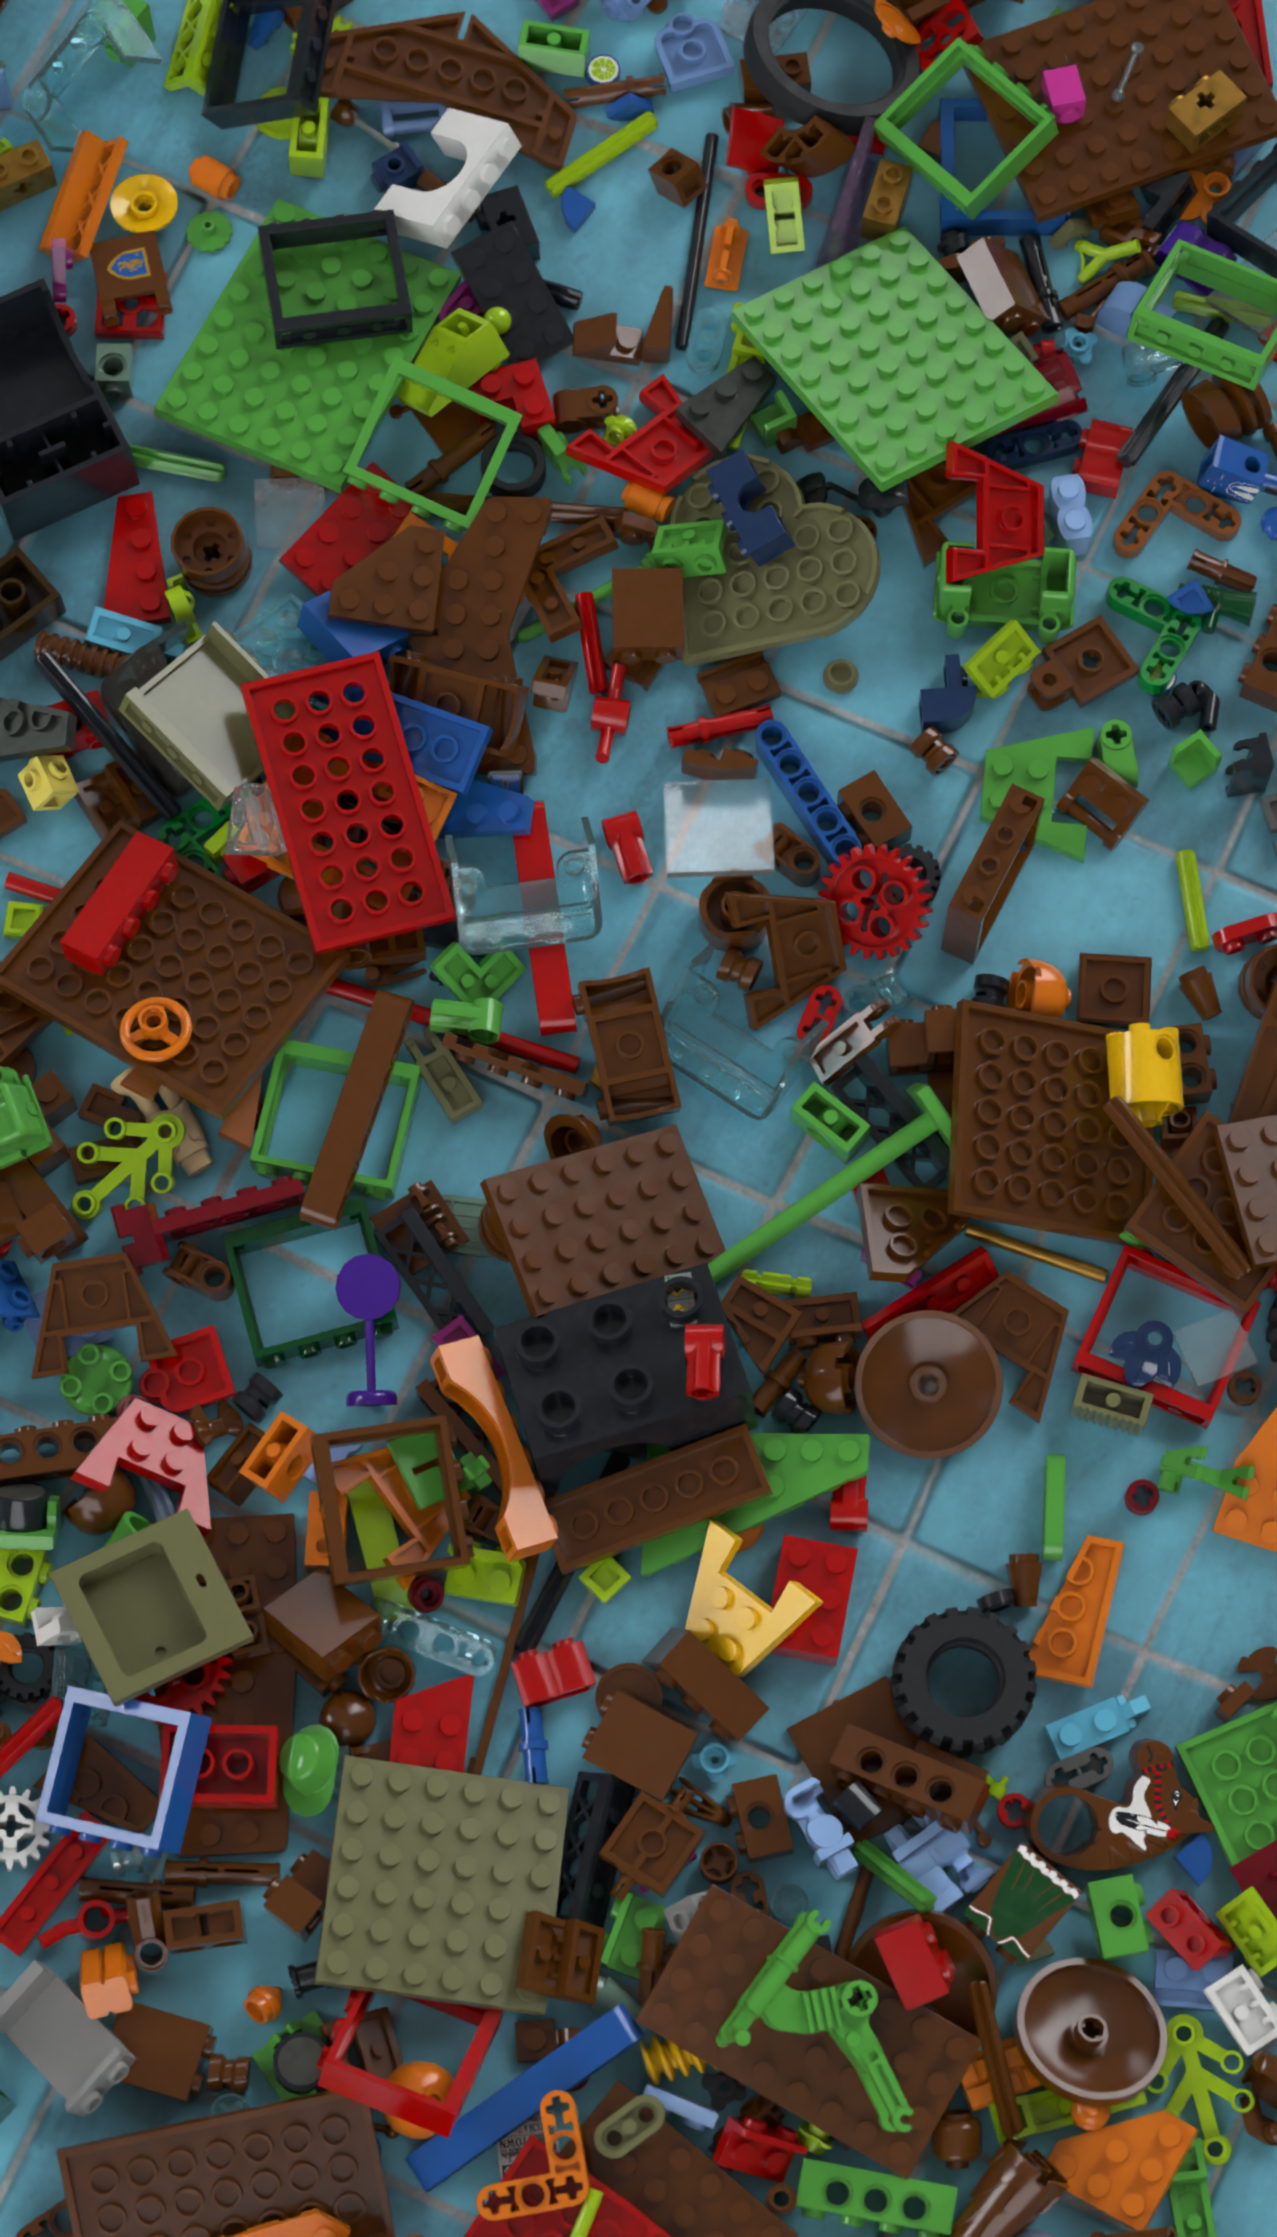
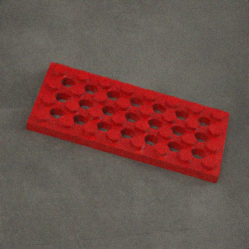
M379 651L240 684V690L315 955L455 921L456 914ZM349 687H357L362 690L364 697L358 702H350L344 697L343 693ZM322 695L328 699L330 704L325 710L318 711L310 706L309 700L313 696ZM280 704H289L294 708L295 713L291 718L281 719L276 716L274 709ZM358 720H367L373 725L374 729L368 735H360L355 732L353 725ZM325 728H332L338 733L339 738L336 742L327 744L319 739V732ZM295 736L304 742V747L298 752H290L284 747V741L289 737ZM368 753H377L382 757L383 763L377 768H369L363 763V757ZM334 761H341L347 765L348 772L344 776L336 777L330 774L328 766ZM302 769L308 770L312 773L314 779L308 785H299L293 779L294 773ZM377 786H386L390 788L393 796L389 800L382 802L373 797L372 791ZM344 794L353 795L357 799L358 805L352 810H344L338 805V798ZM308 803H317L322 807L323 813L320 817L311 819L304 815L302 809ZM387 819H396L401 823L402 830L398 834L390 835L384 832L381 825ZM359 827L366 831L368 837L362 843H353L348 839L347 832L351 828ZM318 836H326L332 841L333 846L326 852H319L312 846V841ZM397 852H405L411 857L412 863L406 868H398L392 863L391 858ZM362 861H371L376 865L377 872L373 876L364 877L358 873L356 867ZM334 869L342 875V880L337 885H327L321 878L322 874L326 870ZM408 885H413L419 888L422 896L417 901L409 902L402 897L401 890ZM372 894H379L386 899L387 904L381 910H372L367 906L366 899ZM337 903H345L349 905L352 913L346 919H338L331 913V908Z

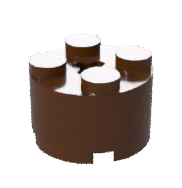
M728 871L717 875L704 888L700 896L699 925L703 936L712 948L725 952L730 946L738 948L742 952L759 946L767 934L765 921L736 929L733 928L730 923L725 892L769 895L767 888L746 872Z

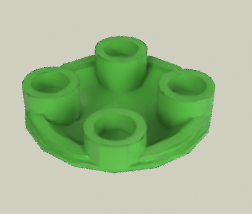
M85 1344L81 1346L78 1353L71 1356L68 1360L70 1374L61 1375L60 1391L67 1403L77 1412L88 1416L115 1412L118 1402L126 1395L131 1394L134 1385L133 1370L127 1358L117 1349L102 1344Z

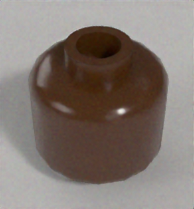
M948 2109L944 2111L932 2133V2154L934 2157L941 2161H946V2168L966 2169L969 2168V2161L976 2160L981 2156L982 2123L979 2119L972 2116V2111L965 2109Z

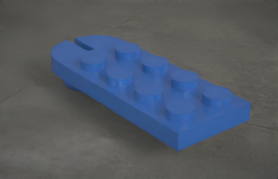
M349 687L343 693L344 697L350 702H358L364 697L362 690L357 687ZM391 692L415 775L448 790L467 796L493 730L489 726ZM322 695L313 696L317 702L326 705L330 704L328 699ZM309 702L310 706H311L314 710H318V711H321V710H322V709H319V708H318L316 705H314L313 703ZM358 720L353 725L355 732L360 735H368L374 729L373 725L367 720ZM325 728L320 731L335 741L339 738L338 733L332 728ZM368 753L363 757L371 762L383 763L382 757L377 753Z

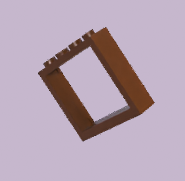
M1015 784L1011 785L948 906L941 950L970 964H974L1035 846L1045 798ZM1022 845L1026 847L1024 853L1019 851Z
M446 1415L314 1434L311 1436L310 1445L333 1588L467 1568L470 1564L469 1558L474 1557V1543L472 1535H465L463 1521L469 1520L466 1498H459L457 1484L463 1483L460 1461H453L451 1447L457 1446L456 1433H454L453 1424L447 1423ZM434 1433L453 1557L349 1572L330 1448Z

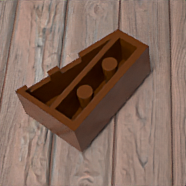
M671 1628L642 1660L655 1672V1676L669 1689L673 1688L683 1697L681 1701L696 1715L701 1713L711 1722L708 1727L723 1741L729 1738L730 1740L740 1742L769 1709L690 1630Z

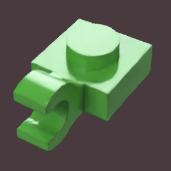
M549 423L537 430L538 444L541 445L544 454L555 470L560 471L561 478L565 484H572V477L568 473L571 469H578L584 477L587 475L586 463L566 456V446L569 443L562 432L556 433Z
M470 1451L458 1460L461 1464L462 1475L469 1484L466 1491L471 1489L473 1493L479 1494L493 1481L486 1472L491 1465L483 1455L476 1459Z

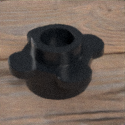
M722 2071L714 2075L706 2074L702 2078V2087L708 2090L712 2098L711 2106L715 2110H723L726 2104L734 2100L742 2101L746 2096V2088L740 2085L739 2081ZM722 2084H726L728 2086V2089L726 2091H722L720 2089V2086Z

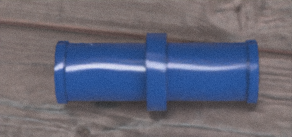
M529 1707V1710L527 1708L518 1709L522 1742L518 1746L519 1752L523 1753L525 1782H528V1784H549L545 1750H548L549 1747L548 1741L544 1740L542 1707Z

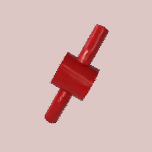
M613 663L608 696L596 695L594 700L591 730L601 732L595 759L602 764L609 761L614 734H627L631 701L621 699L627 667L623 664Z
M91 1900L80 1908L77 1918L56 1924L39 1935L37 1940L44 1950L66 1936L77 1933L85 1941L99 1943L111 1934L114 1925L129 1922L127 1907L113 1909L107 1902ZM100 1911L101 1915L107 1918L108 1926L104 1930L89 1931L84 1925L88 1912Z

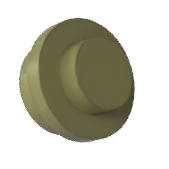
M834 660L826 666L823 673V681L830 691L837 694H845L852 691L857 685L858 671L847 660Z

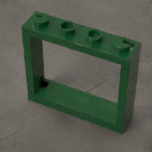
M364 1196L348 1200L337 1229L359 1223L367 1253L380 1256ZM300 1214L222 1235L257 1367L265 1366L266 1369L276 1368L284 1365L286 1359L300 1356L301 1359L313 1358L320 1355L322 1349L336 1346V1349H346L358 1343L357 1340L365 1338V1321L274 1346L263 1347L239 1255L331 1231V1229L300 1220ZM394 1308L382 1318L374 1319L375 1340L386 1338L393 1334V1330L399 1329Z

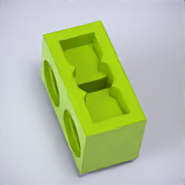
M799 177L764 180L771 254L805 251Z
M0 1548V1622L28 1629L30 1620H32V1610L41 1608L42 1600L38 1598L42 1584H48L50 1572L53 1570V1563H49L50 1557L46 1551ZM25 1559L33 1561L34 1565L30 1573L26 1575L16 1574L15 1569L20 1561ZM20 1595L22 1597V1603L18 1609L14 1611L4 1610V1602L9 1596Z

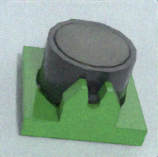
M10 1483L0 1486V1548L54 1549L65 1523V1516L61 1513L60 1496H50L47 1487L36 1483Z
M315 2010L300 2021H294L286 2025L284 2030L272 2035L266 2045L251 2055L281 2101L329 2091L318 2086L321 2069L316 2068V2064L321 2056L323 2047H329L327 2038L322 2037L320 2026L324 2023Z

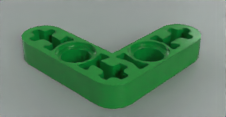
M1117 577L1109 583L1105 596L1109 608L1160 633L1141 666L1137 681L1139 687L1145 693L1151 695L1161 694L1168 688L1196 640L1202 624L1201 617L1177 610L1169 603L1166 598L1167 596L1131 578ZM1121 591L1127 593L1123 598L1117 596ZM1137 597L1140 598L1138 607L1134 606ZM1148 604L1157 605L1161 608L1162 614L1158 616L1149 615L1144 607ZM1183 622L1189 623L1190 625L1186 627L1182 637L1177 635L1179 626ZM1164 645H1171L1178 650L1179 654L1175 657H1168L1161 652L1160 648ZM1159 664L1163 666L1161 674L1155 681L1151 680L1149 677L1153 675Z
M244 789L238 794V805L234 806L232 803H228L221 809L223 813L221 817H219L217 810L205 797L177 815L173 820L165 823L158 832V841L173 847L175 852L189 860L192 858L201 859L204 862L205 869L226 880L199 844L214 835L227 821L231 823L247 811L249 800L246 790ZM200 812H208L213 816V821L209 826L201 828L193 823L195 816ZM186 822L194 834L192 837H190L188 831H185L183 824ZM173 833L176 837L180 836L181 843L177 846L173 842L169 843L168 835Z

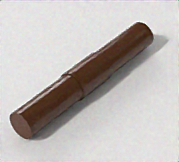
M862 1864L833 1953L846 1962L874 1874Z

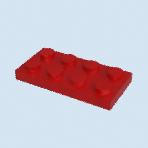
M373 461L364 469L397 484ZM350 484L279 559V562L317 597L331 590V584L336 578L391 540L411 511L412 505L401 500L398 505H394L379 498L378 496L381 491L367 486L366 491Z

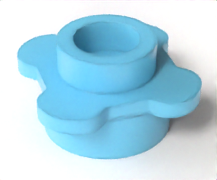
M1068 328L1064 332L1065 343L1061 347L1064 348V352H1067L1072 363H1089L1093 357L1091 353L1092 347L1097 344V336L1091 332L1085 334L1078 332L1076 328ZM1079 343L1081 347L1077 348L1075 344Z
M716 1737L708 1738L706 1746L701 1752L694 1754L692 1757L693 1767L702 1769L708 1774V1779L713 1783L721 1782L723 1780V1773L737 1763L736 1753L728 1751L721 1744L720 1739ZM717 1757L718 1762L712 1763L711 1758Z

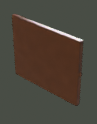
M886 1676L841 1700H834L832 1705L787 1728V1732L811 1776L820 1781V1785L824 1790L822 1796L832 1815L839 1821L841 1812L833 1802L847 1787L835 1781L829 1761L848 1723L913 1751L918 1744V1737L912 1731L910 1733L907 1732L902 1725L903 1719L900 1714L895 1712L893 1693H890V1682ZM871 1762L864 1768V1771L868 1773L877 1772L882 1767V1764ZM907 1776L902 1778L898 1785L907 1788L914 1785L917 1779ZM940 1791L934 1795L933 1800L942 1802L948 1799L951 1793ZM891 1800L889 1804L877 1801L884 1809L881 1814L860 1832L855 1828L848 1830L842 1824L843 1835L848 1832L854 1840L851 1849L853 1850L855 1848L854 1845L858 1841L871 1840L898 1824L903 1826L908 1819L912 1818V1815L907 1813L902 1805Z

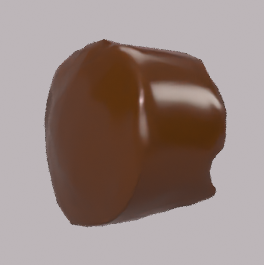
M1257 2050L1252 2055L1251 2063L1242 2077L1241 2083L1251 2082L1254 2094L1258 2095L1260 2099L1274 2109H1277V2056Z

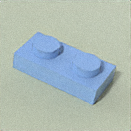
M651 2082L646 2085L643 2095H652L662 2102L665 2107L666 2117L669 2116L670 2111L685 2117L683 2124L702 2132L705 2131L706 2126L714 2129L721 2113L719 2110H715L712 2107L659 2085L655 2086Z

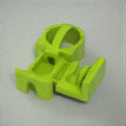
M182 573L166 579L169 590L164 593L189 645L202 638L203 635L192 611L195 606V600L188 589Z

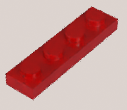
M982 1246L976 1248L861 1322L867 1340L869 1341L872 1335L884 1324L898 1316L920 1310H936L949 1313L975 1296L1000 1277L988 1251Z
M83 1810L77 1818L104 1825L86 1810ZM72 1830L70 1837L63 1836L0 1917V1942L17 1956L21 1957L111 1839L103 1837L101 1844L80 1840V1832Z

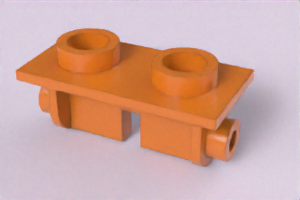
M727 218L726 222L721 226H715L704 287L738 292L749 230H742L739 221L735 218Z

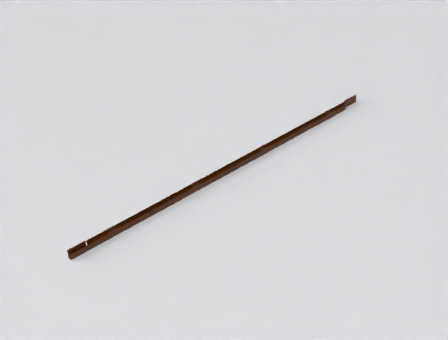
M557 1491L547 1493L545 1500L555 1497ZM540 1553L528 1558L519 1604L515 1609L476 1758H470L467 1770L469 1774H482Z

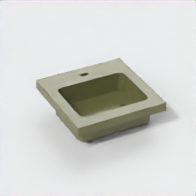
M188 1508L50 1572L51 1580L114 1707L254 1641L253 1634ZM203 1579L206 1586L201 1587L197 1580Z

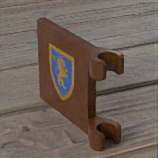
M155 230L92 244L90 255L107 327L119 325L115 302L155 294L160 315L164 316L173 313Z

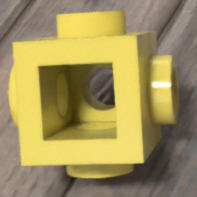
M46 754L34 756L29 759L28 765L18 774V778L33 811L61 810L79 792V788L64 755Z

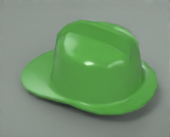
M309 1725L300 1730L282 1745L279 1752L278 1764L281 1773L284 1775L283 1793L286 1802L296 1814L303 1817L316 1816L323 1812L331 1802L334 1792L339 1745L333 1732L321 1725Z

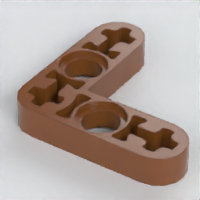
M1161 471L1152 478L1116 529L1113 538V549L1120 557H1137L1169 512L1219 541H1230L1237 536L1241 526V516L1236 509L1177 473ZM1167 483L1171 484V491H1166L1161 502L1158 501L1156 498L1159 495L1160 487L1165 486ZM1191 499H1198L1203 502L1205 509L1200 513L1190 512L1186 507V502ZM1144 507L1152 508L1156 512L1157 518L1151 522L1143 521L1139 518L1138 511ZM1214 509V515H1211L1210 520L1207 521L1210 510ZM1226 518L1231 521L1230 526H1226L1224 529L1219 527L1220 521L1223 522ZM1134 527L1137 528L1139 531L1136 533L1134 543H1130L1128 546L1122 544L1123 539L1129 538L1132 534Z

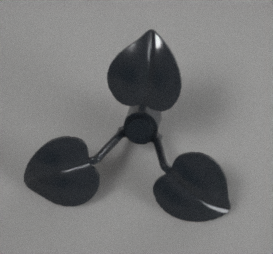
M821 472L808 474L796 482L803 494L805 504L825 503L828 497V490H834L855 501L862 509L871 510L879 518L889 515L898 506L910 504L908 479L881 492L868 477L859 485L858 495L832 482L825 483L826 478Z

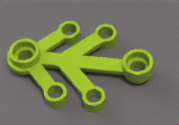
M169 1113L158 1115L151 1123L125 1122L121 1118L113 1117L104 1124V1133L110 1139L120 1140L126 1135L148 1139L138 1148L98 1146L93 1142H83L77 1149L78 1159L86 1164H94L97 1161L121 1162L93 1189L81 1190L72 1199V1210L78 1217L94 1219L103 1210V1199L130 1175V1197L124 1203L126 1210L130 1209L132 1202L138 1200L141 1206L147 1204L145 1200L147 1162L157 1151L158 1173L153 1175L151 1187L159 1194L170 1193L175 1187V1180L172 1176L174 1148L183 1142L186 1130L183 1121L178 1116ZM114 1122H119L122 1128L121 1132L114 1136L110 1130L111 1125ZM164 1125H169L172 1128V1134L168 1138H163L161 1135V1128ZM88 1146L93 1147L95 1151L93 1158L87 1160L83 1153ZM162 1176L167 1177L169 1181L168 1187L164 1190H161L157 1185L158 1179ZM85 1197L91 1201V1207L87 1211H83L80 1207V1202Z
M1187 2014L1177 2015L1166 2026L1169 2046L1162 2067L1157 2073L1163 2076L1164 2085L1161 2089H1153L1149 2085L1147 2089L1155 2094L1164 2093L1169 2087L1168 2076L1182 2056L1186 2073L1166 2108L1161 2110L1179 2118L1193 2094L1204 2134L1202 2148L1205 2161L1215 2166L1223 2165L1232 2155V2145L1225 2136L1220 2135L1208 2089L1229 2101L1232 2107L1240 2113L1251 2111L1254 2107L1255 2099L1250 2091L1237 2089L1202 2068L1197 2051L1218 2061L1221 2068L1231 2075L1242 2071L1244 2059L1237 2051H1227L1205 2038L1203 2027L1195 2017ZM1183 2026L1190 2028L1192 2034L1188 2041H1180L1178 2039L1177 2031ZM1229 2055H1235L1239 2058L1240 2064L1235 2070H1229L1225 2066V2059ZM1241 2093L1247 2094L1250 2098L1249 2106L1244 2109L1239 2108L1235 2102L1236 2097ZM1215 2141L1223 2146V2152L1218 2157L1211 2156L1208 2151L1209 2145Z

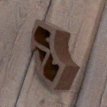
M815 115L806 125L796 130H788L779 126L760 153L768 160L794 174L806 178H815L826 175L839 166L848 163L857 147L844 131Z

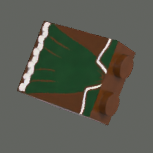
M1021 1842L963 1914L969 1918L966 1925L977 1936L984 1939L988 1934L999 1944L995 1951L1012 1965L1016 1960L1024 1964L1082 1895L1083 1891L1029 1845Z

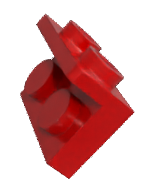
M1171 1888L1146 1913V1918L1195 1971H1200L1214 1956L1226 1958L1236 1948L1184 1890Z
M746 2115L744 2120L729 2116L712 2160L719 2166L783 2183L795 2152L806 2155L809 2147L798 2139L799 2133L787 2126L778 2125L776 2129L767 2127V2123L753 2116Z

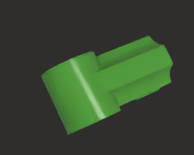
M434 998L431 1008L430 1031L467 1035L471 1041L482 1045L495 1044L499 1041L504 1006L500 1001L492 998H477L472 1003Z

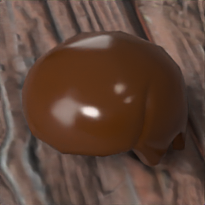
M381 1646L369 1651L358 1667L357 1682L367 1698L383 1703H393L395 1700L407 1696L415 1685L416 1666L410 1655L402 1649L394 1646Z
M344 1690L332 1695L324 1703L319 1714L318 1725L329 1728L338 1741L339 1752H348L350 1747L363 1746L373 1734L376 1726V1709L366 1696L355 1690Z

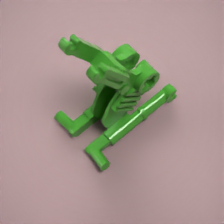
M816 1909L808 1913H799L794 1919L793 1927L773 1954L767 1955L765 1958L767 1962L736 2002V2008L721 2026L715 2037L716 2044L719 2047H727L731 2042H736L740 2046L748 2045L751 2035L747 2029L759 2017L768 2027L776 2031L798 2034H814L827 2031L855 2068L878 2114L881 2128L888 2132L911 2131V2125L902 2124L900 2117L902 2115L911 2116L913 2110L910 2108L883 2053V2049L869 2025V2015L876 2008L878 2001L875 1988L864 1980L841 1982L836 1986L810 1991H796L785 1984L792 1972L796 1973L798 1971V1964L820 1934L828 1931L831 1926V1920L829 1919L823 1920L821 1924L817 1921L815 1922V1918L819 1916V1911ZM854 1992H857L859 2000L854 2002V2006H850L847 1999L851 1998Z

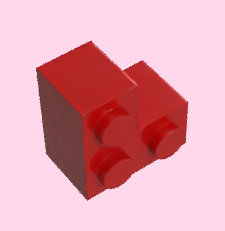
M536 358L489 371L470 386V391L522 414L517 427L519 433L530 436L538 442L537 430L549 423L556 432V417ZM477 413L480 423L491 420Z
M918 1913L876 1931L874 1940L906 2011L950 1993L951 1980L954 1979L952 1972L955 1971V1967L947 1949L940 1951L935 1931L929 1921L923 1923Z

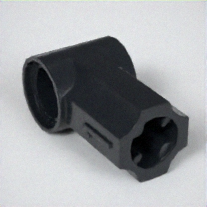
M859 1780L850 1785L833 1802L841 1812L840 1821L848 1830L855 1828L858 1832L868 1827L884 1810Z

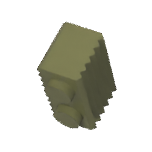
M1082 1373L1075 1392L1070 1415L1072 1418L1077 1416L1079 1420L1084 1418L1086 1422L1091 1420L1093 1424L1098 1422L1100 1426L1105 1424L1107 1428L1113 1427L1114 1430L1120 1429L1122 1433L1127 1430L1129 1435L1134 1433L1137 1437L1141 1435L1146 1424L1154 1394Z

